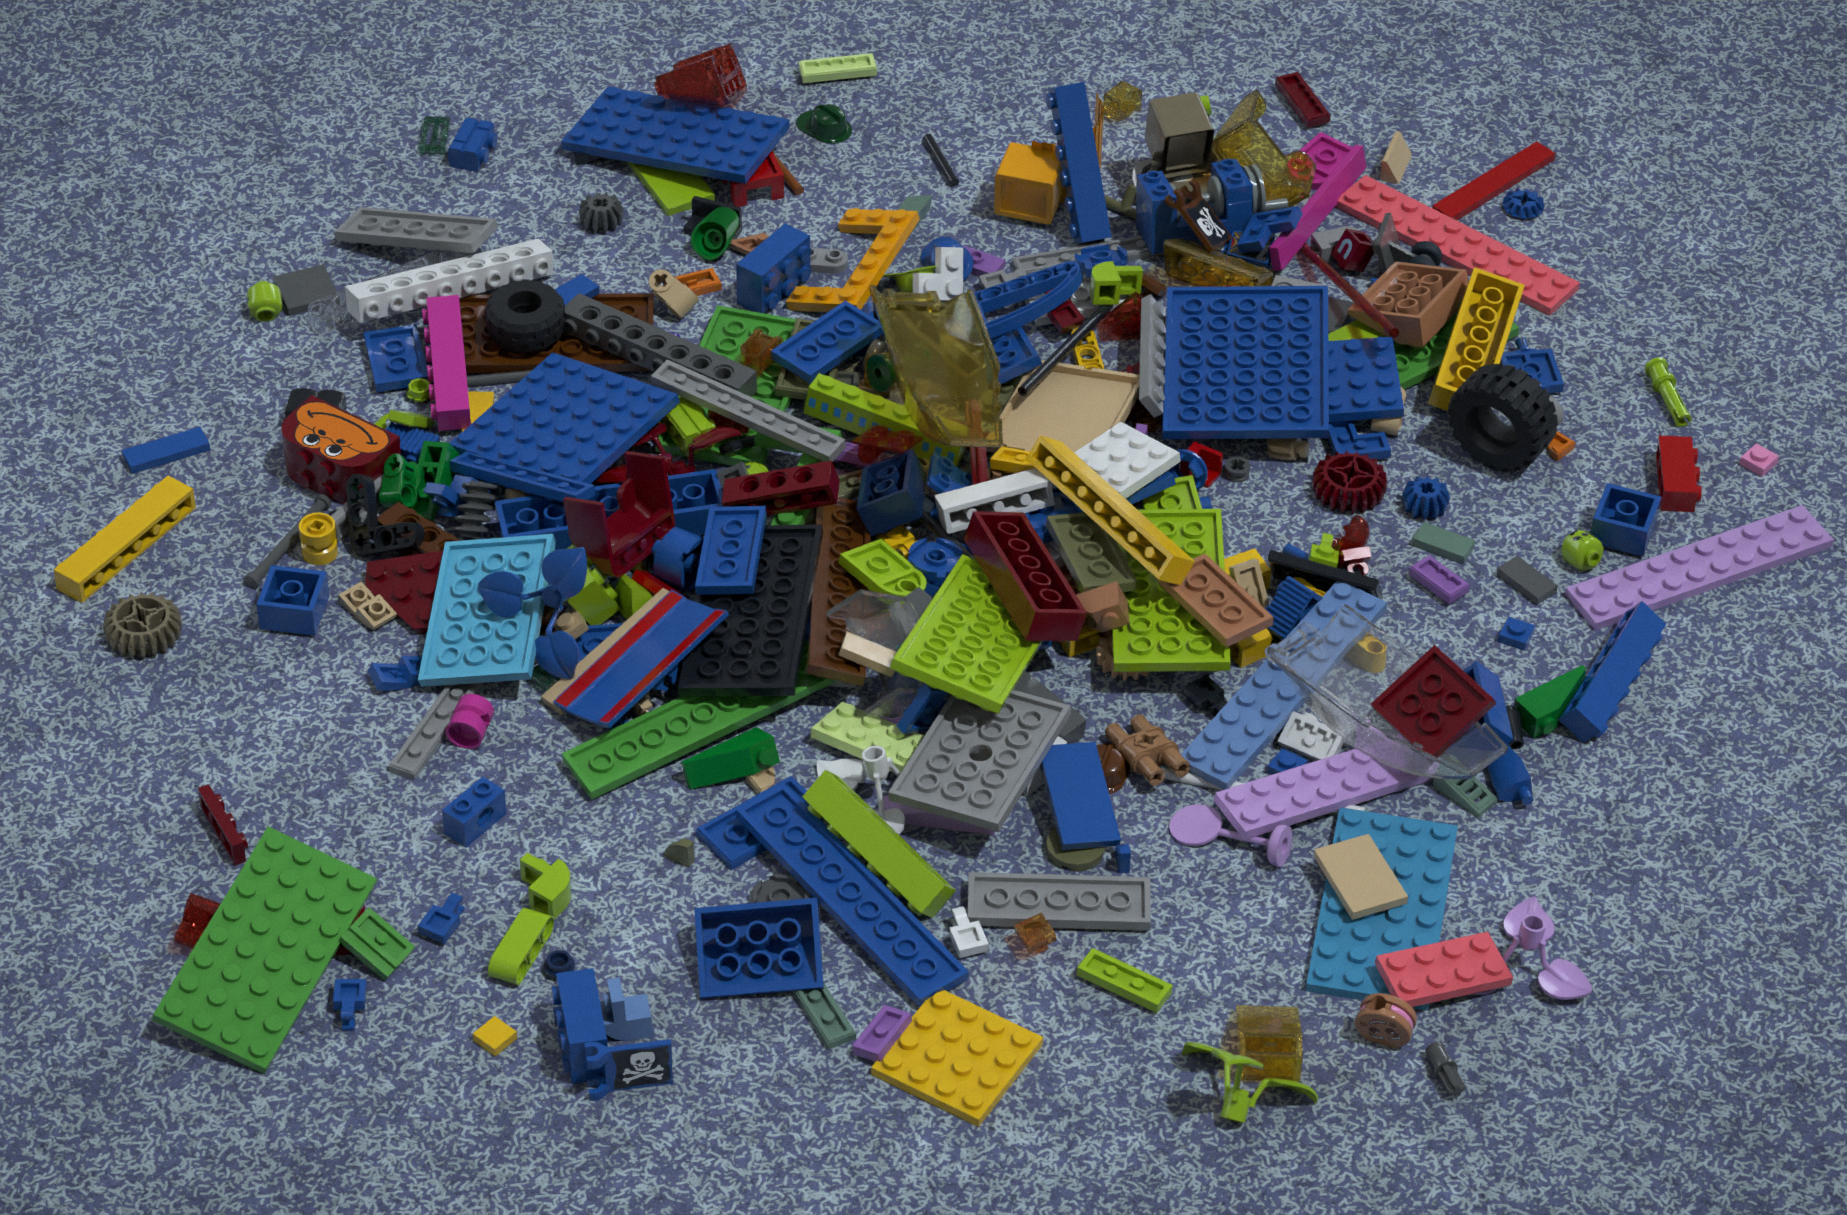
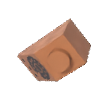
M1117 581L1076 594L1087 612L1083 626L1103 633L1129 624L1128 600Z

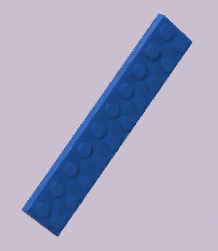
M785 783L736 809V818L813 898H817L818 903L919 1007L937 992L949 991L968 980L969 971L838 837L831 833L827 826L807 809V806Z

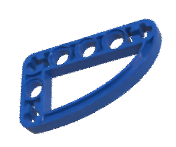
M1076 261L1063 262L959 298L955 302V306L968 342L980 343L1000 336L1034 321L1061 305L1078 290L1082 283L1083 276L1079 263ZM1050 291L1018 310L989 322L986 321L985 313Z

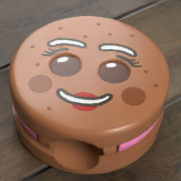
M1374 993L1363 999L1360 1011L1355 1019V1026L1358 1032L1368 1041L1398 1048L1410 1041L1412 1031L1417 1022V1015L1414 1009L1404 1000L1389 994Z

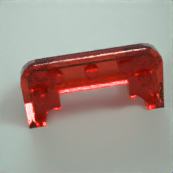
M732 42L674 63L673 70L657 75L654 82L657 94L665 99L715 106L731 104L747 92V83Z

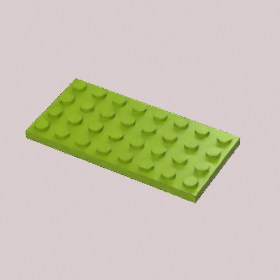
M1221 509L1138 510L1192 559L1206 554L1225 571ZM1117 542L1138 582L1136 591L1123 592L1128 600L1129 624L1112 629L1114 672L1230 671V646L1225 647L1158 584V579Z
M962 554L892 659L890 669L898 671L905 677H912L924 682L931 688L950 693L957 699L976 704L985 711L999 714L1043 641L1032 642L1025 640L977 560Z

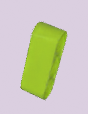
M525 907L522 908L493 953L488 966V975L520 985L550 937L554 927V917Z

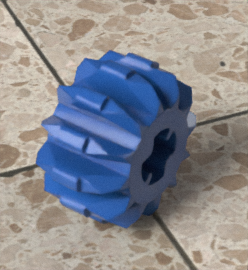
M1428 475L1424 479L1416 476L1414 481H1408L1402 494L1405 512L1412 513L1413 518L1422 516L1424 521L1427 517L1436 520L1438 515H1444L1450 501L1447 485L1439 483V478L1429 479Z

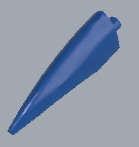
M1508 744L1486 759L1490 779L1499 800L1504 802L1521 800L1524 805H1529L1533 802L1531 777L1522 759Z

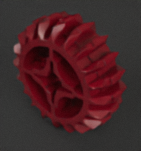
M1347 450L1344 454L1335 451L1333 456L1326 455L1324 460H1319L1313 472L1312 487L1316 494V499H1321L1323 506L1330 504L1331 511L1339 508L1341 513L1345 510H1350L1352 514L1356 510L1364 513L1367 508L1373 510L1376 504L1381 503L1387 490V477L1383 470V465H1378L1377 459H1369L1368 454L1361 456L1358 451L1355 454H1351Z

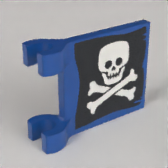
M671 1039L611 1047L604 1046L598 1042H587L584 1044L585 1056H587V1069H597L603 1064L605 1067V1077L598 1074L586 1076L587 1088L598 1087L596 1089H588L589 1101L601 1100L612 1091L673 1084Z

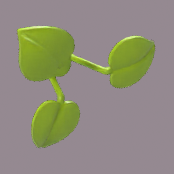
M1185 1042L1182 1055L1196 1052L1211 1053L1213 1056L1224 1061V1104L1220 1115L1221 1118L1245 1123L1249 1107L1255 1108L1256 1100L1266 1087L1289 1088L1310 1097L1315 1104L1318 1102L1316 1091L1300 1082L1277 1078H1265L1253 1096L1249 1098V1091L1239 1088L1243 1065L1263 1069L1264 1065L1243 1055H1234L1204 1043ZM1236 1064L1234 1087L1230 1089V1066Z

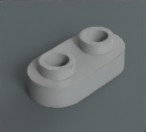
M810 247L811 272L838 274L847 269L848 256L845 252L839 249Z

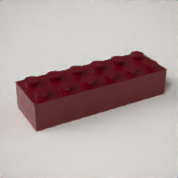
M973 511L964 540L1025 640L1032 642L1078 641L1087 612L1024 512Z

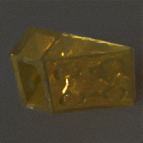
M1236 1005V1054L1252 1058L1264 1065L1263 1069L1243 1065L1241 1080L1263 1081L1265 1078H1277L1300 1082L1303 1052L1298 1007Z

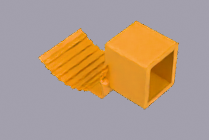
M1096 92L1093 133L1099 167L1101 169L1104 107L1102 100L1099 99V95ZM1032 141V146L1014 142L1009 143L995 175L994 213L996 215L1043 224L1052 223L1059 204L1064 203V199L1067 197L1065 187H1062L1060 182L1062 167L1061 162L1056 158L1055 143H1037V141Z

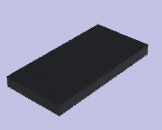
M1274 550L1269 552L1267 560L1273 578L1286 581L1288 576L1291 578H1304L1316 589L1327 592L1338 581L1355 586L1383 600L1378 579Z

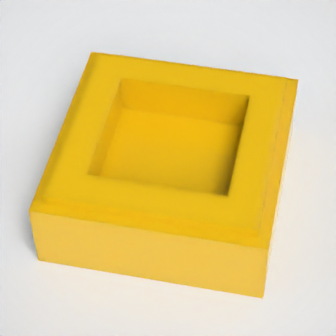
M493 1016L473 1033V1041L494 1056H497L517 1039V1031L496 1016Z

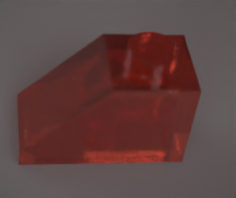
M1135 291L1097 324L1100 339L1103 342L1140 339L1141 299L1144 298L1142 295Z

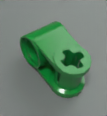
M396 453L387 458L384 464L382 486L379 492V500L382 507L389 509L397 502H400L409 508L416 503L418 482L421 475V468L417 463L407 462L402 455Z

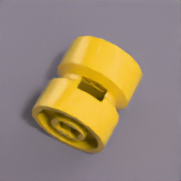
M321 512L311 513L303 517L299 522L303 559L312 565L331 563L338 555L335 520L330 515Z

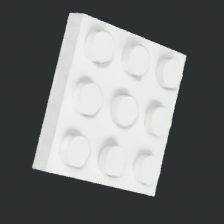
M1122 422L1074 452L1125 499L1181 462L1180 452Z

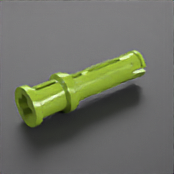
M1662 357L1651 359L1646 363L1644 371L1648 377H1651L1654 391L1661 394L1677 427L1687 426L1692 418L1675 387L1676 379L1672 373H1669L1666 359Z

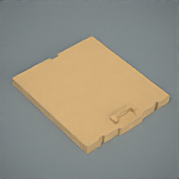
M1058 363L1026 396H1021L1018 393V388L1041 366L1039 365L1034 371L1024 374L985 441L986 451L996 453L1001 446L1031 451L1041 435L1062 441L1069 449L1076 452L1113 426L1126 421L1139 397L1140 375L1099 368L1087 370L1085 366Z

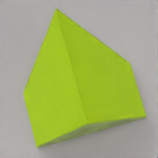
M625 574L620 577L615 587L619 595L616 601L621 607L619 612L626 619H629L655 596Z

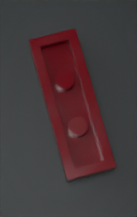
M209 784L199 787L200 808L235 866L246 862L245 850L248 849L246 837L243 832H237L233 815L231 813L226 814L221 795L219 793L215 794Z

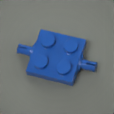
M1522 337V341L1521 338L1515 341L1518 350L1503 353L1500 361L1503 367L1505 365H1512L1518 371H1526L1529 373L1528 376L1532 379L1536 378L1540 382V387L1543 390L1546 389L1548 393L1563 392L1564 382L1552 349H1530L1526 339Z

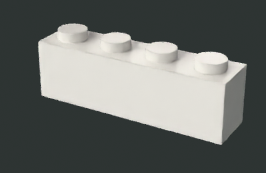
M1037 468L934 495L938 518L947 534L967 529L973 511L1027 513L1055 505L1051 481Z

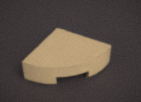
M773 766L756 774L746 776V782L757 794L775 785V770Z

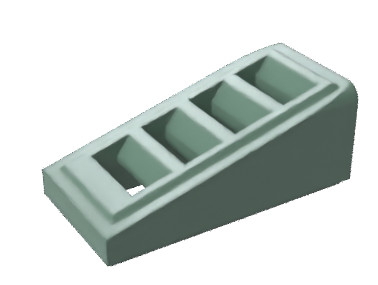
M1451 758L1442 765L1434 774L1433 787L1478 818L1498 801L1494 794L1454 758ZM1478 797H1481L1482 800H1480V801L1476 804V803L1474 802V800H1476Z

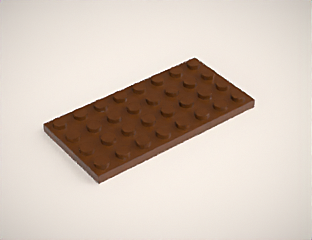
M654 293L598 294L592 297V299L654 326ZM470 295L459 298L466 373H506L533 370L551 353H556L610 372L651 371L565 332L562 333L561 337L553 345H550L545 350H539L535 353H515L514 351L505 350L496 344L487 333L485 305L490 295Z

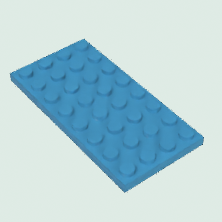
M1348 808L1339 809L1333 844L1369 834L1408 895V902L1398 907L1352 920L1326 878L1306 983L1307 992L1363 1000L1366 996L1374 993L1391 995L1375 965L1376 956L1440 941L1458 825ZM1430 1003L1412 1008L1428 1011Z

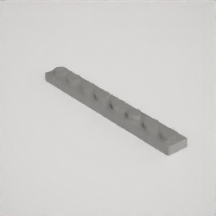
M668 359L651 375L652 384L677 393L682 398L821 461L833 462L846 448L845 439Z

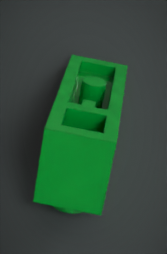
M424 441L418 462L421 468V475L418 482L416 503L409 508L414 509L417 514L432 522L440 507L431 502L433 498L423 491L427 482L444 484L450 487L455 475H457L456 472L450 471L449 461L460 454L449 442Z
M1581 665L1514 699V707L1521 714L1522 728L1533 739L1543 734H1549L1557 728L1560 723V716L1585 677V666Z
M758 727L681 761L689 789L753 775L780 763L774 736Z

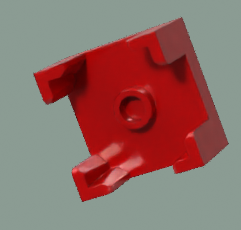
M773 151L770 152L746 184L729 181L731 185V201L737 207L747 205V190L771 186L772 200L784 198V174ZM722 180L723 184L728 182V180Z

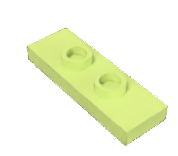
M872 53L799 61V71L803 83L877 75V67Z

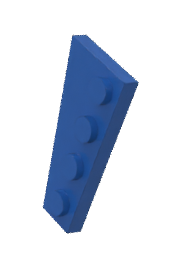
M1022 327L989 339L991 344L989 354L992 358L990 362L991 379L994 388L1023 373H1030L1042 364L1039 355Z

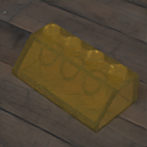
M1174 238L1165 240L1163 243L1166 276L1195 287H1226L1228 285L1232 287L1271 286L1273 283V272L1267 268L1258 267L1240 258L1225 255L1218 250H1213L1209 253L1206 247L1198 245L1194 241Z

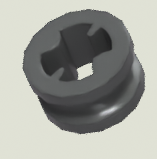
M1243 457L1229 458L1225 463V477L1229 481L1236 483L1247 480L1250 464Z

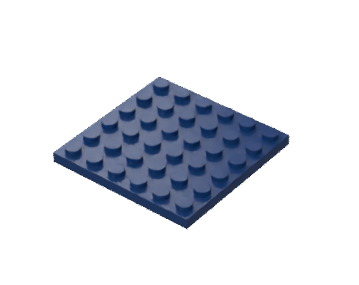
M551 353L452 440L450 444L460 455L467 451L591 484L679 404L680 401L677 393L556 353Z

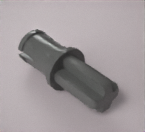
M1433 1042L1425 1049L1427 1057L1434 1066L1433 1073L1436 1078L1441 1079L1449 1095L1458 1097L1465 1090V1084L1457 1072L1458 1065L1454 1060L1450 1059L1443 1043Z

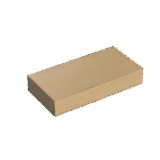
M848 631L846 632L838 654L839 656L889 677H893L895 670L890 669L892 659L897 653L896 651Z

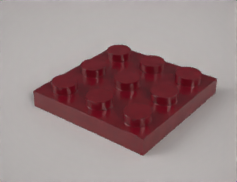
M1434 645L1370 705L1379 716L1432 764L1495 706L1496 702L1492 696Z

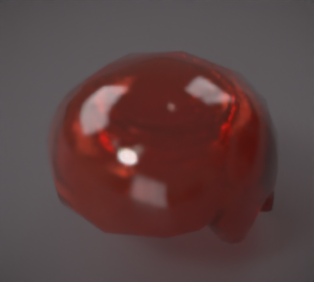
M1355 515L1349 525L1343 526L1345 536L1334 538L1331 546L1334 550L1339 551V554L1342 550L1366 547L1370 537L1369 524L1363 517Z

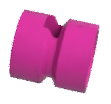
M465 694L460 697L445 731L448 740L455 746L475 749L480 746L494 715V708L486 698L480 695Z

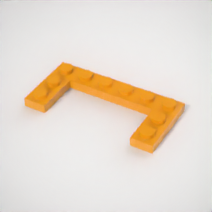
M848 209L838 223L840 232L878 234L843 288L796 286L786 301L788 310L829 312L845 300L861 310L920 220L918 212L903 209Z

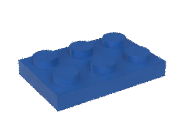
M417 324L363 332L376 392L408 388L409 383L418 378L428 380L427 364Z

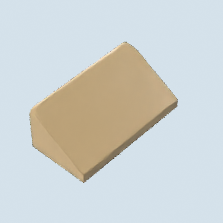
M1399 131L1394 133L1384 155L1380 174L1381 181L1394 184L1400 183L1412 156Z

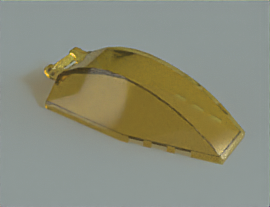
M870 285L869 290L888 348L895 382L902 402L917 428L930 440L947 446L1001 448L1003 444V430L999 411L1002 404L1001 400H999L1001 382H998L1000 363L973 290L968 289L967 293H962L941 303L936 291L907 293L893 292L892 289L885 288L881 294L875 285Z

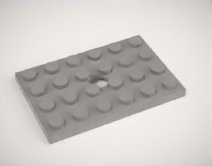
M1013 690L1000 713L997 714L985 711L980 706L969 701L957 699L951 694L889 790V801L999 832L1069 719L1071 706ZM982 749L989 750L992 753V756L985 761H975L969 756L970 754L981 752Z

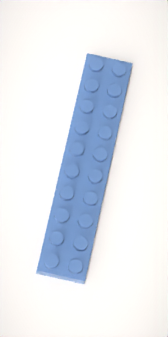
M1336 581L1325 593L1323 599L1316 603L1183 751L1181 755L1190 763L1189 772L1223 790L1230 788L1286 725L1292 712H1297L1385 613L1387 602L1355 586Z

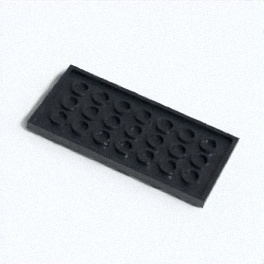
M822 524L765 525L754 593L696 595L695 602L713 609L727 610L729 615L684 657L678 685L679 696H795L823 538Z

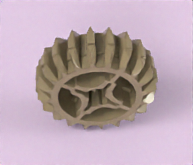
M141 592L138 596L129 594L128 599L119 598L118 604H111L110 610L105 612L103 630L105 639L113 651H119L121 656L129 653L132 659L137 655H141L145 659L147 654H152L156 657L157 651L166 653L168 646H175V641L180 639L182 620L180 618V611L173 604L172 599L166 600L164 595L156 597L153 592L149 595H144Z

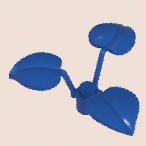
M585 548L559 549L549 553L542 562V574L544 579L550 584L535 592L521 594L523 582L517 575L511 572L498 571L482 578L478 584L479 592L487 607L497 616L512 617L520 612L522 608L521 599L527 600L537 596H542L543 602L547 606L555 607V611L546 628L547 636H540L535 639V659L549 674L564 679L573 678L579 661L577 642L573 636L564 631H556L552 634V629L560 611L564 608L562 604L570 597L580 593L584 587L587 575Z

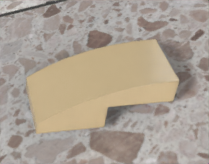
M362 582L338 595V602L362 624L372 630L397 617V613L380 594L374 596Z

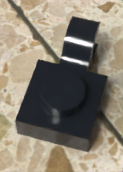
M1208 675L1183 687V695L1199 710L1202 711L1209 708L1213 717L1228 703L1224 699V690Z

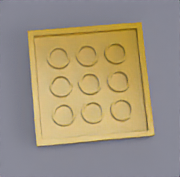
M943 990L925 1000L912 1016V1022L883 1059L873 1064L871 1075L979 1127L1042 1047L1044 1037Z

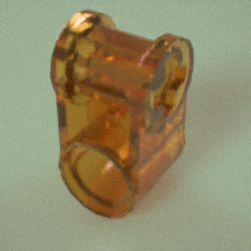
M761 329L754 330L752 335L740 347V364L756 370L757 376L761 375L774 361L771 359V350L783 343V338L764 334V331Z

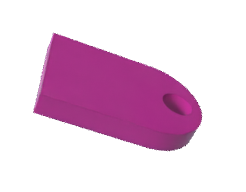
M1320 132L1288 160L1287 177L1297 187L1317 190L1352 147ZM1306 175V176H1309L1310 178H1302V177H1300V176Z

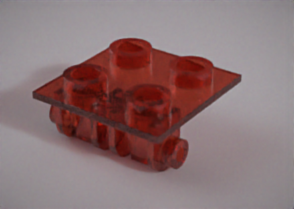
M874 425L852 440V443L859 445L858 457L860 461L869 463L887 450L905 453L922 441L923 437L915 436L914 432L908 430L894 432L889 431L886 426Z

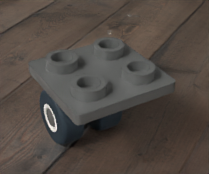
M1385 213L1383 222L1379 224L1377 239L1373 241V252L1375 255H1378L1380 275L1394 262L1430 266L1440 265L1442 252L1432 242H1418L1412 247L1411 252L1402 248L1392 214Z

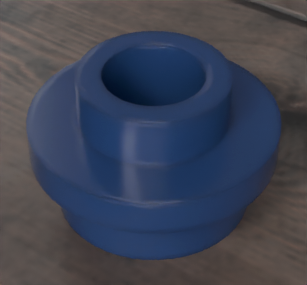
M556 950L548 955L544 962V970L549 977L556 979V973L574 971L575 962L568 952Z

